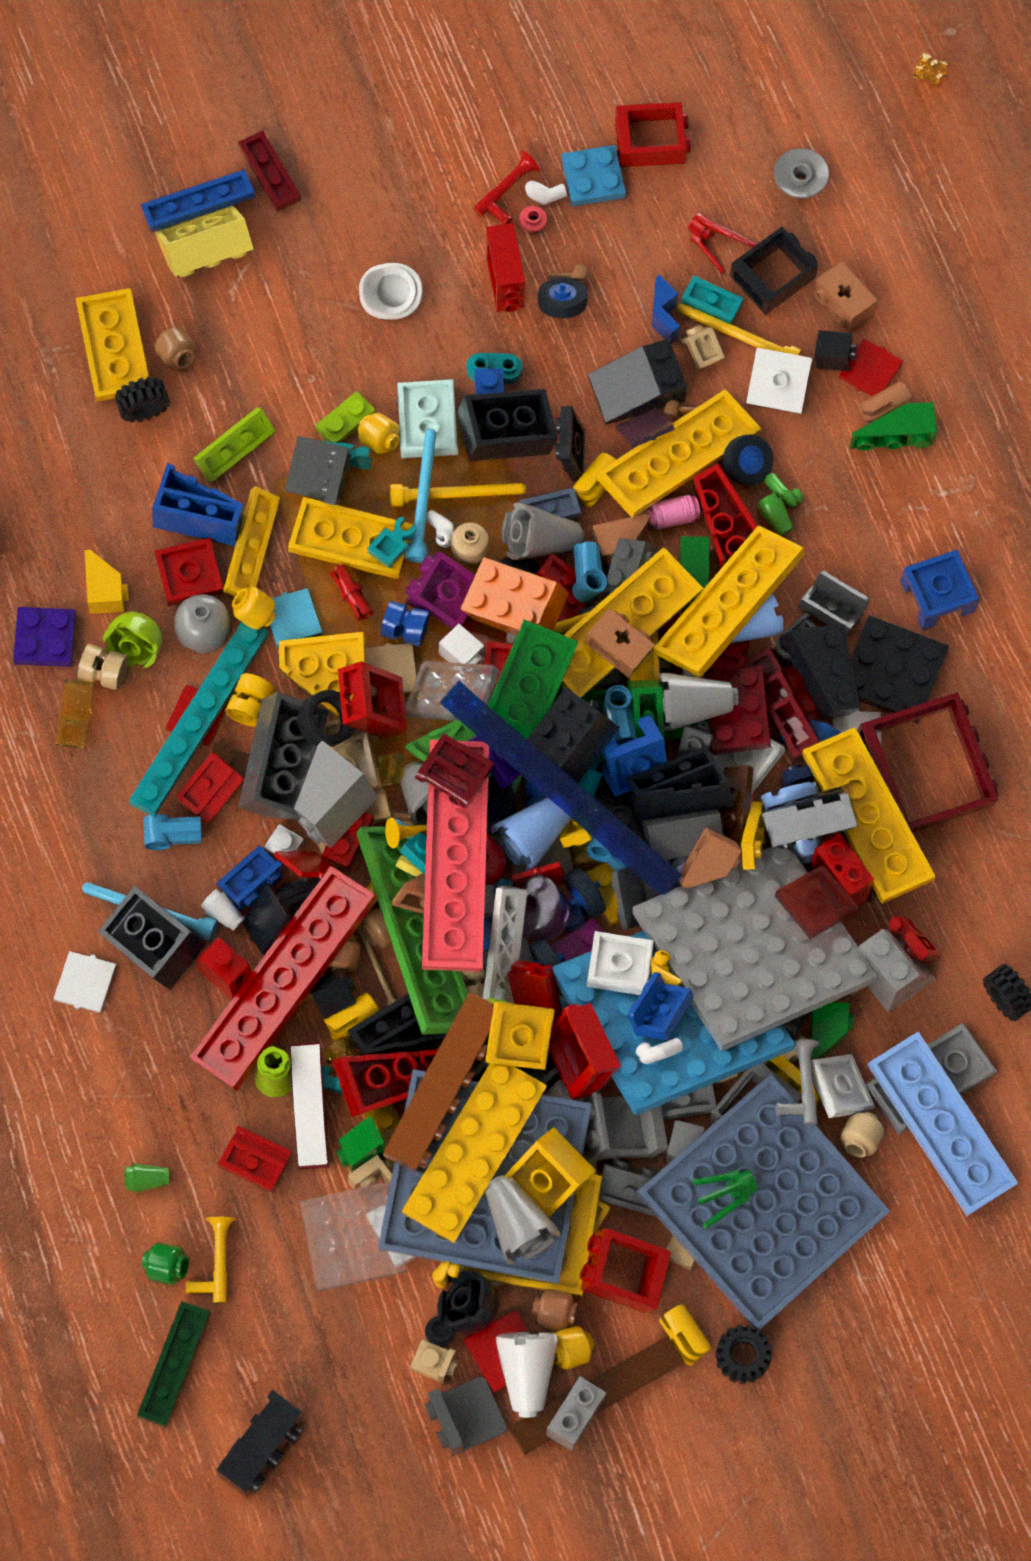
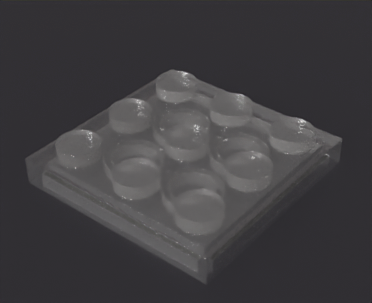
M389 1182L299 1201L316 1290L318 1292L407 1272L403 1254L378 1250L390 1188Z

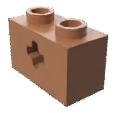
M843 261L816 279L814 293L817 300L822 305H826L832 311L836 322L844 325L848 331L875 314L878 300Z
M609 608L587 633L583 643L626 677L630 678L651 653L655 644L651 642L652 639L646 632L640 629L636 630L628 624L629 621L623 614L617 611L613 612ZM621 638L625 640L621 644L616 642V640L619 641Z

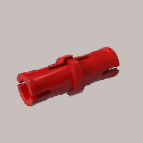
M346 565L335 567V571L332 570L330 576L341 591V599L348 603L357 621L361 622L368 619L369 617L366 613L372 616L374 611L364 598L362 587L360 584L355 583Z

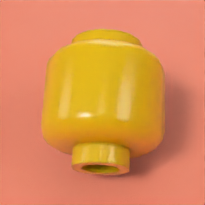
M379 412L365 416L359 423L358 434L360 443L377 454H386L398 446L400 442L399 425Z
M256 587L242 589L232 602L234 617L252 629L257 630L263 626L267 627L275 619L274 600Z
M577 1325L554 1332V1334H557L558 1341L553 1362L555 1366L558 1365L560 1368L568 1370L590 1361L595 1344L589 1332L586 1333Z

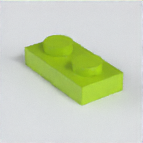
M356 391L317 423L315 431L328 442L342 443L358 430L361 420L367 415L376 413V409Z

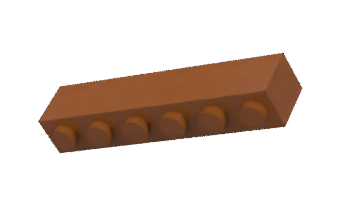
M472 992L468 993L383 1152L384 1157L416 1173L419 1166L422 1168L426 1167L433 1153L428 1150L433 1139L439 1142L447 1127L442 1122L447 1113L454 1114L461 1101L457 1094L462 1086L468 1088L475 1075V1072L471 1070L476 1059L482 1061L487 1052L488 1044L485 1042L490 1033L494 1004Z

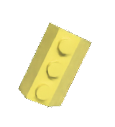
M233 205L154 231L169 269L175 276L179 275L180 277L189 276L195 272V269L204 266L206 268L215 267L221 263V260L230 257L232 259L241 258L247 254V251L254 249L245 219Z

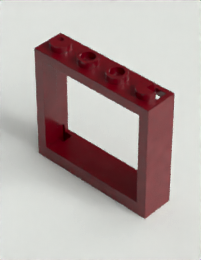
M958 692L861 723L857 729L912 833L992 807L999 800L998 784L990 778L987 770L990 768L988 758L979 749V734L976 727L970 725L967 717L969 715L968 705L965 706ZM948 710L982 799L909 822L876 733Z

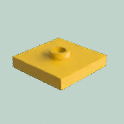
M494 1002L485 1062L545 1070L555 1010Z

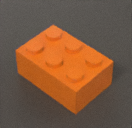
M483 557L460 610L474 621L517 635L523 619L553 630L569 593L555 581Z

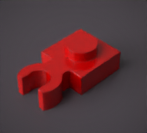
M749 640L744 641V644L741 646H736L734 643L729 644L726 647L727 650H724L715 660L711 672L745 667L747 656L744 655L748 651Z

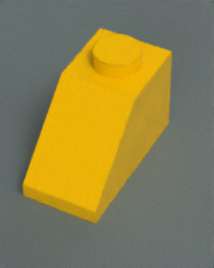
M85 550L89 613L124 612V601H129L128 584H122L121 574L93 551Z

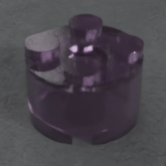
M538 874L529 877L524 882L513 883L510 886L527 890L523 936L534 940L543 938L545 941H548L558 936L565 929L568 914L571 912V905L566 894L549 878Z

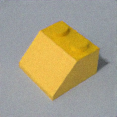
M553 1127L529 1148L505 1174V1178L512 1177L550 1218L583 1186L596 1170Z

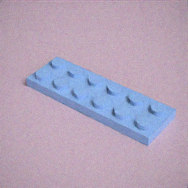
M919 1032L867 1064L966 1216L1018 1184Z

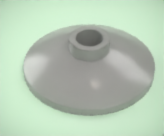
M796 148L785 152L778 158L774 167V179L777 186L785 194L795 198H810L817 195L825 188L829 178V169L825 160L818 153L805 148ZM797 176H803L805 179H804V180H800V179H797L796 177H797Z

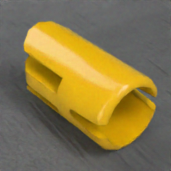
M600 453L573 486L586 507L595 505L606 491L603 485L596 479L597 472L616 461L614 457L607 453Z
M369 993L361 994L355 998L357 1003L324 1019L335 1043L338 1044L346 1040L348 1029L379 1011L378 1005Z
M678 1305L666 1312L664 1318L660 1317V1324L687 1365H693L711 1349V1345L685 1305Z

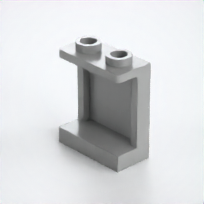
M594 1092L582 1100L584 1103L592 1104L586 1134V1145L590 1150L591 1159L654 1158L668 1149L661 1105L635 1116L624 1097H601L600 1092Z

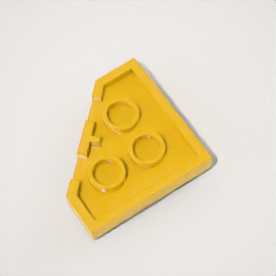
M364 632L279 641V668L311 696L323 690L340 692L338 669L360 661L366 663V636ZM326 702L320 703L340 719L336 708Z

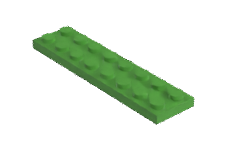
M360 827L356 835L376 896L379 898L378 902L421 1033L447 1034L468 995L461 971L423 970L424 914L392 906V900L403 885L415 878V876L396 867L401 856L399 851L409 839L404 838L399 841L396 848H391L387 843L385 827Z

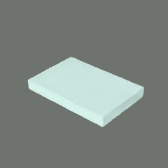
M454 380L397 383L401 458L422 457L425 432L428 429L436 431L434 456L458 455Z

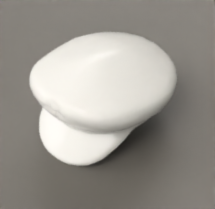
M385 263L370 268L363 275L359 285V299L362 307L369 315L379 319L396 320L405 318L414 313L423 297L421 278L412 268L401 263Z

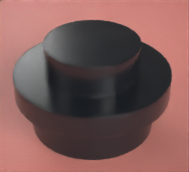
M438 1316L430 1319L425 1327L427 1340L439 1347L449 1345L456 1334V1331L446 1326Z

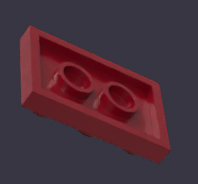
M762 665L705 672V679L730 682L732 688H737L738 705L733 706L732 712L709 719L710 734L713 735L711 741L713 755L771 748Z

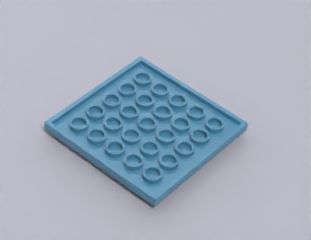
M644 931L629 936L648 939ZM654 946L652 951V957H654L655 953L657 952ZM591 952L552 967L555 982L569 1005L575 1003L579 1006L592 1004L621 1065L612 1078L635 1116L794 1049L795 1043L782 1024L721 1052L696 1011L689 1004L668 1039L669 1041L678 1038L683 1045L682 1051L651 1064L642 1063L639 1060L640 1057L636 1055V1049L639 1045L649 1043L651 1047H654L666 1041L637 1036L628 1018V1013L639 995L586 987ZM650 966L649 979H650L651 976H652L651 966Z

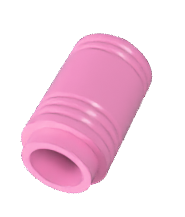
M687 494L658 501L650 506L645 513H648L650 517L649 526H653L657 531L695 522L697 518H700V507L697 498Z

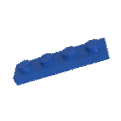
M244 169L142 203L141 210L150 232L255 198V193Z

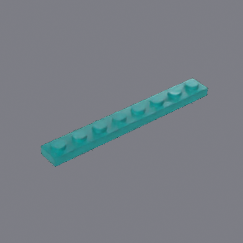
M242 622L240 623L130 797L129 805L156 817L235 691L240 676L246 673L268 638L267 630L263 628L252 629Z

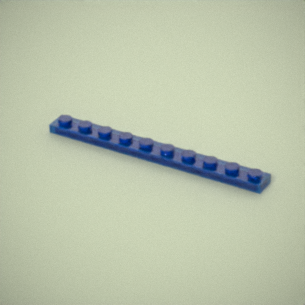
M459 680L440 700L439 703L659 895H666L682 877L681 873Z

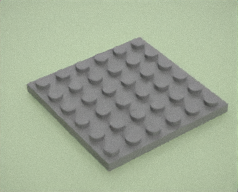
M778 845L763 850L762 858H757L755 870H743L742 860H740L738 866L735 869H731L725 877L690 888L680 886L638 904L632 910V914L648 939L654 940L653 946L656 951L663 950L669 953L671 960L668 961L670 973L683 980L681 987L691 989L694 998L690 1004L721 1052L867 987L877 980L876 973L866 958L859 952L858 946L791 847L780 849Z

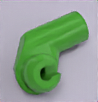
M770 473L766 476L764 483L772 493H776L778 498L782 497L783 503L788 507H796L798 503L803 501V495L799 489L794 488L790 491L775 473Z

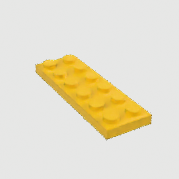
M725 389L597 472L596 479L630 517L634 518L693 479V477L722 460L725 448L731 440L740 435L752 434L758 436L762 428Z
M758 525L654 646L655 654L701 678L806 555L804 548Z
M663 547L564 634L577 640L578 644L561 685L564 688L567 687L580 698H583L615 669L613 665L583 643L587 633L609 608L613 612L617 611L623 614L628 619V624L636 630H643L651 637L702 592L703 587ZM621 638L619 641L616 640V642L621 644L625 640Z
M855 727L803 750L802 755L821 791L845 784L848 785L857 814L858 827L843 832L854 853L874 878L872 886L882 904L935 880L934 872Z
M490 1063L401 1213L454 1244L489 1186L488 1183L495 1176L540 1100L547 1085L514 1066Z

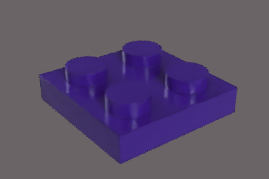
M18 607L13 656L14 665L72 667L76 610Z

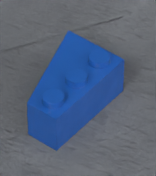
M167 462L152 508L153 528L202 539L210 538L211 541L235 546L243 519V504L215 488L209 489L198 483L197 478L191 475L189 477L176 471L175 466Z

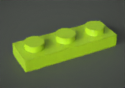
M257 407L197 454L193 460L206 480L213 482L276 432L264 411Z

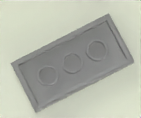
M961 1023L928 1044V1047L960 1095L965 1094L997 1072L964 1023ZM874 1078L865 1085L870 1096L897 1135L908 1130V1126L877 1079Z

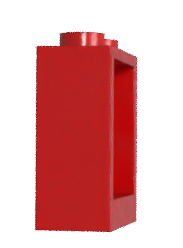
M682 102L616 106L615 126L620 168L685 164L686 153H691L690 136L685 137V129H688V113H683ZM675 120L677 145L631 147L629 122Z
M514 223L487 226L485 256L496 311L514 312L519 308H524L525 278Z
M362 661L338 669L343 725L382 739L408 732L401 676ZM370 686L377 689L379 714L374 713L372 709Z
M840 833L815 848L809 873L814 880L820 879L821 889H826L828 899L842 918L867 903L874 878ZM833 885L836 887V890L832 891L829 887Z
M575 1003L565 1007L558 1020L552 1023L548 1050L571 1099L576 1100L590 1096L594 1092H599L621 1065L592 1004L579 1006Z
M608 1228L594 1232L587 1245L589 1255L587 1263L581 1270L580 1280L582 1284L580 1290L644 1313L658 1309L671 1251ZM610 1243L647 1255L638 1294L601 1282Z

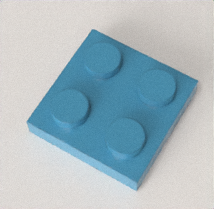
M615 145L561 153V162L571 207L626 197Z

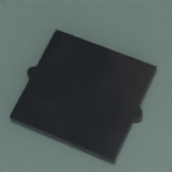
M266 884L243 921L251 936L250 940L255 942L260 952L264 955L276 941L291 917L290 912L283 903V897L278 895L272 884Z

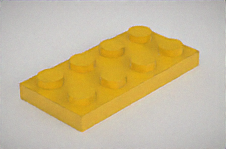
M131 288L75 298L96 402L115 399L117 390H121L123 385L128 386L130 381L137 382L139 378L145 380L149 377Z
M303 497L288 545V552L338 565H346V567L398 580L405 560L404 552L389 569L367 553L369 545L385 527L393 532L396 520ZM405 522L401 529L407 531L414 524ZM404 540L409 545L410 540Z

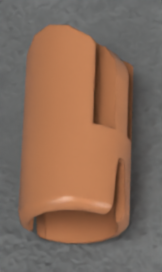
M897 382L861 402L860 407L865 425L906 403H913V400L907 401L912 397L907 386L902 382Z

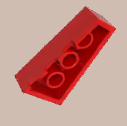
M716 464L693 477L696 495L719 568L721 569L756 529L757 524L719 464Z
M438 1050L345 1056L332 1060L351 1117L407 1099L413 1069L427 1072Z

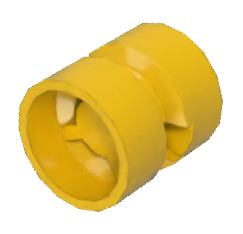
M245 673L240 676L235 687L237 695L231 696L225 713L240 724L256 727L262 699L272 695L275 692V687L259 676Z

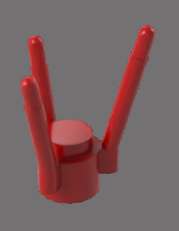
M701 212L693 217L688 226V231L693 233L690 240L701 248L721 274L725 272V269L704 244L703 239L709 241L718 232L752 248L757 245L749 239L717 224Z

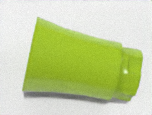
M275 1046L263 1050L258 1058V1067L255 1072L256 1086L266 1096L282 1097L292 1090L290 1058L284 1050L275 1048Z

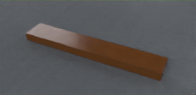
M668 1336L588 1381L606 1392L605 1400L596 1414L683 1364L682 1358ZM569 1393L544 1406L542 1411H537V1417H525L509 1427L524 1455L552 1440L546 1436L547 1428Z

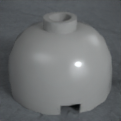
M206 594L193 595L184 600L177 608L174 618L175 634L180 644L200 654L214 652L226 643V639L229 637L232 629L230 613L224 603L216 597Z

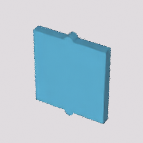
M308 588L289 594L283 592L282 596L272 598L275 602L274 612L276 616L270 624V628L277 648L279 647V641L322 635Z

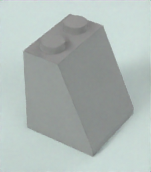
M321 741L317 746L294 809L300 816L298 823L307 831L308 837L319 845L323 842L331 849L378 796L361 771L324 741Z
M882 929L862 943L858 950L866 958L877 975L876 982L867 987L889 1013L934 982L935 977L919 959L915 961L906 952L904 946L907 943L903 940L901 934Z

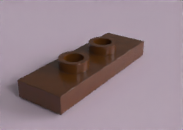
M749 765L724 767L723 773L729 781L734 807L719 809L723 836L737 842L740 849L750 811L754 768Z

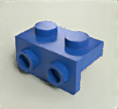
M259 845L216 883V887L221 892L224 891L231 902L242 911L246 906L252 907L267 883L275 887L282 880V874L284 873L283 864L279 860L275 861Z
M654 972L628 1013V1018L637 1036L668 1041L694 998L691 989L665 984L661 974Z

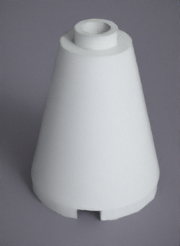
M515 1332L496 1336L497 1349L512 1410L519 1412V1417H537V1411L544 1409L558 1343L557 1334L539 1332V1335L529 1334V1332Z

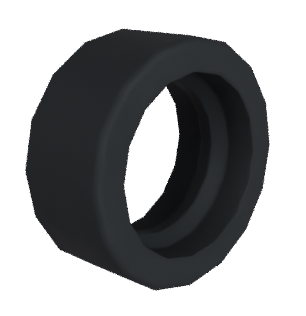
M320 691L307 698L299 708L297 718L299 729L304 738L312 745L318 746L321 741H324L330 747L336 746L350 738L355 730L352 727L343 725L340 692ZM319 703H329L339 713L341 726L335 735H325L316 726L313 713L314 708Z

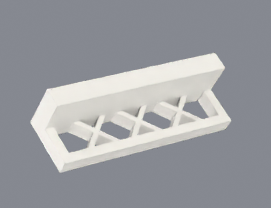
M498 886L496 888L483 999L485 1000L488 997L514 1004L507 973L511 970V965L517 960L519 961L527 898V890L510 886Z

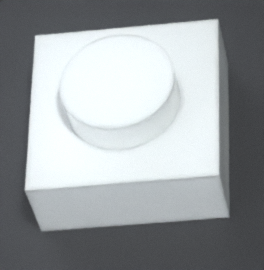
M279 824L263 849L273 857L275 851H299L304 843V838Z

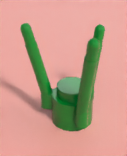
M736 1169L726 1174L703 1177L692 1181L693 1185L729 1180L726 1182V1188L698 1199L699 1204L710 1202L727 1194L733 1199L737 1198L703 1224L705 1229L718 1222L739 1205L750 1201L749 1195L758 1191L755 1178L749 1170L739 1173Z

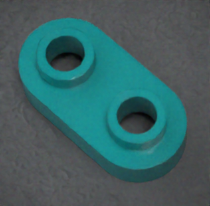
M476 353L467 360L466 372L468 377L475 382V369H503V384H512L517 382L522 375V362L513 354ZM483 363L485 366L478 368L476 364ZM511 364L513 367L506 369L504 365Z

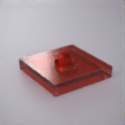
M824 864L775 892V898L809 939L858 913L859 906Z

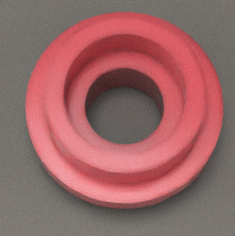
M529 206L520 213L519 222L525 231L537 233L546 226L547 215L540 207ZM535 216L538 217V219L530 220L528 217Z

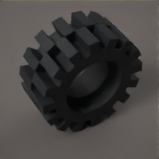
M147 377L145 380L139 378L137 382L130 381L128 386L123 385L121 390H117V395H115L122 419L124 421L129 420L131 423H134L135 420L143 422L145 418L150 420L152 419L151 416L157 417L160 415V412H165L167 410L166 407L170 406L164 383L157 377L154 379Z
M1002 964L984 977L983 985L987 989V994L991 996V1001L995 1002L999 1011L1002 1010L1003 1015L1008 1017L1009 1020L1017 1021L1031 1010V990L1024 984L1023 978L1020 979L1019 974L1016 971L1013 972L1012 967Z
M741 1324L737 1325L734 1329L731 1327L727 1330V1333H723L717 1345L715 1353L718 1369L721 1368L722 1375L724 1377L726 1375L729 1376L732 1382H735V1380L740 1381V1384H745L746 1381H750V1383L755 1382L758 1377L761 1378L771 1362L772 1347L768 1343V1337L763 1336L759 1328L757 1330L752 1329V1325L742 1327ZM746 1343L753 1347L756 1357L751 1364L740 1365L734 1361L732 1349L737 1344Z

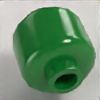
M158 1242L149 1251H146L142 1258V1268L145 1269L148 1279L154 1282L175 1285L186 1277L189 1270V1257L185 1254L184 1249L179 1246Z

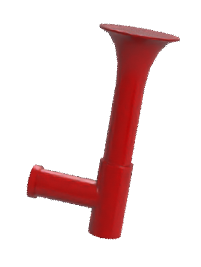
M520 151L521 160L517 167L473 207L479 216L482 217L489 211L502 224L512 222L513 218L504 212L496 202L526 173L541 171L537 162L527 152Z

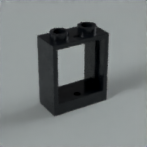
M780 227L731 263L730 277L766 315L816 278L818 262L812 253L806 252L800 246L797 237L793 233H788L783 227ZM780 248L801 273L773 293L751 268Z

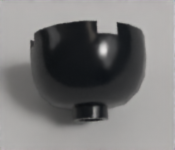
M472 1270L459 1273L457 1278L450 1280L453 1284L447 1291L442 1290L437 1304L438 1317L446 1326L462 1334L478 1333L486 1329L495 1318L499 1307L498 1294L492 1283L484 1276Z

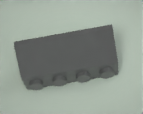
M278 691L262 699L238 808L263 817L300 819L294 808L317 746L312 745L304 738L299 729L297 718L299 708L304 701ZM316 706L313 713L314 722L318 729L324 733L328 710Z

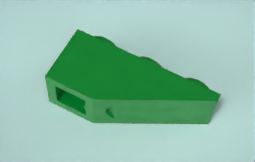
M934 402L906 403L853 432L850 449L869 451L873 448L886 447L887 449L894 450L902 446L925 448L929 445H934L937 435Z

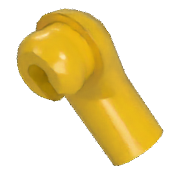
M663 950L657 951L655 956L651 958V973H660L665 984L681 987L683 980L670 973L668 961L671 960L669 953Z
M442 1262L432 1273L435 1286L440 1289L447 1287L449 1284L448 1275L452 1278H457L462 1265Z

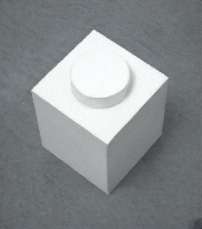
M458 624L439 642V654L464 676L470 669L475 671L484 661V645Z

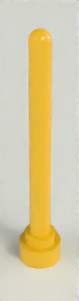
M684 303L677 306L679 314L756 348L802 355L803 350L793 345L791 347H781Z
M524 483L430 488L429 499L524 494L527 487ZM390 484L391 507H402L403 504L409 503V500H417L418 489H408V486H402V484Z

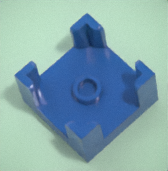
M957 550L904 567L900 582L905 592H908L909 588L912 591L919 607L917 620L922 630L934 627L938 617L962 609V616L975 612L979 597Z
M651 715L638 719V724L645 736L619 746L613 737L602 751L607 765L605 763L601 764V771L615 797L629 792L626 777L667 762L664 738Z

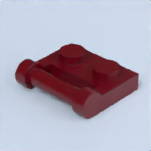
M443 733L418 770L415 779L421 783H429L459 801L458 805L467 809L493 769L494 763ZM436 765L469 786L463 791L431 770Z

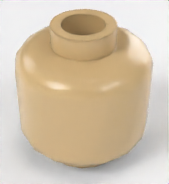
M472 522L458 526L453 532L451 539L453 555L458 561L468 565L477 564L482 561L483 557L487 555L489 548L488 534L485 529L479 524Z
M872 1113L852 1114L841 1133V1142L845 1151L857 1158L873 1155L884 1136V1128L878 1118Z

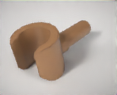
M576 265L572 273L548 272V279L572 278L584 285L589 274L587 273V267Z
M671 400L666 403L662 418L667 421H676L678 414H688L697 407L680 406L679 402Z

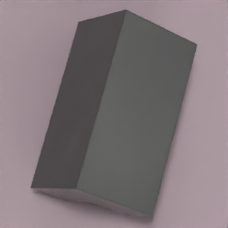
M716 809L642 820L645 839L648 841L650 859L653 862L689 856L705 827L723 835L720 813Z

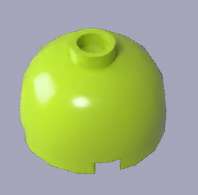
M133 611L125 612L114 618L102 638L103 643L106 641L108 645L107 653L116 651L128 655L127 667L134 668V663L143 665L142 668H148L154 664L163 643L161 630L157 623L149 616Z

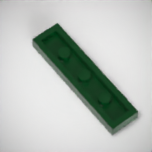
M183 1301L180 1302L139 1408L137 1418L167 1428L209 1319L210 1311Z

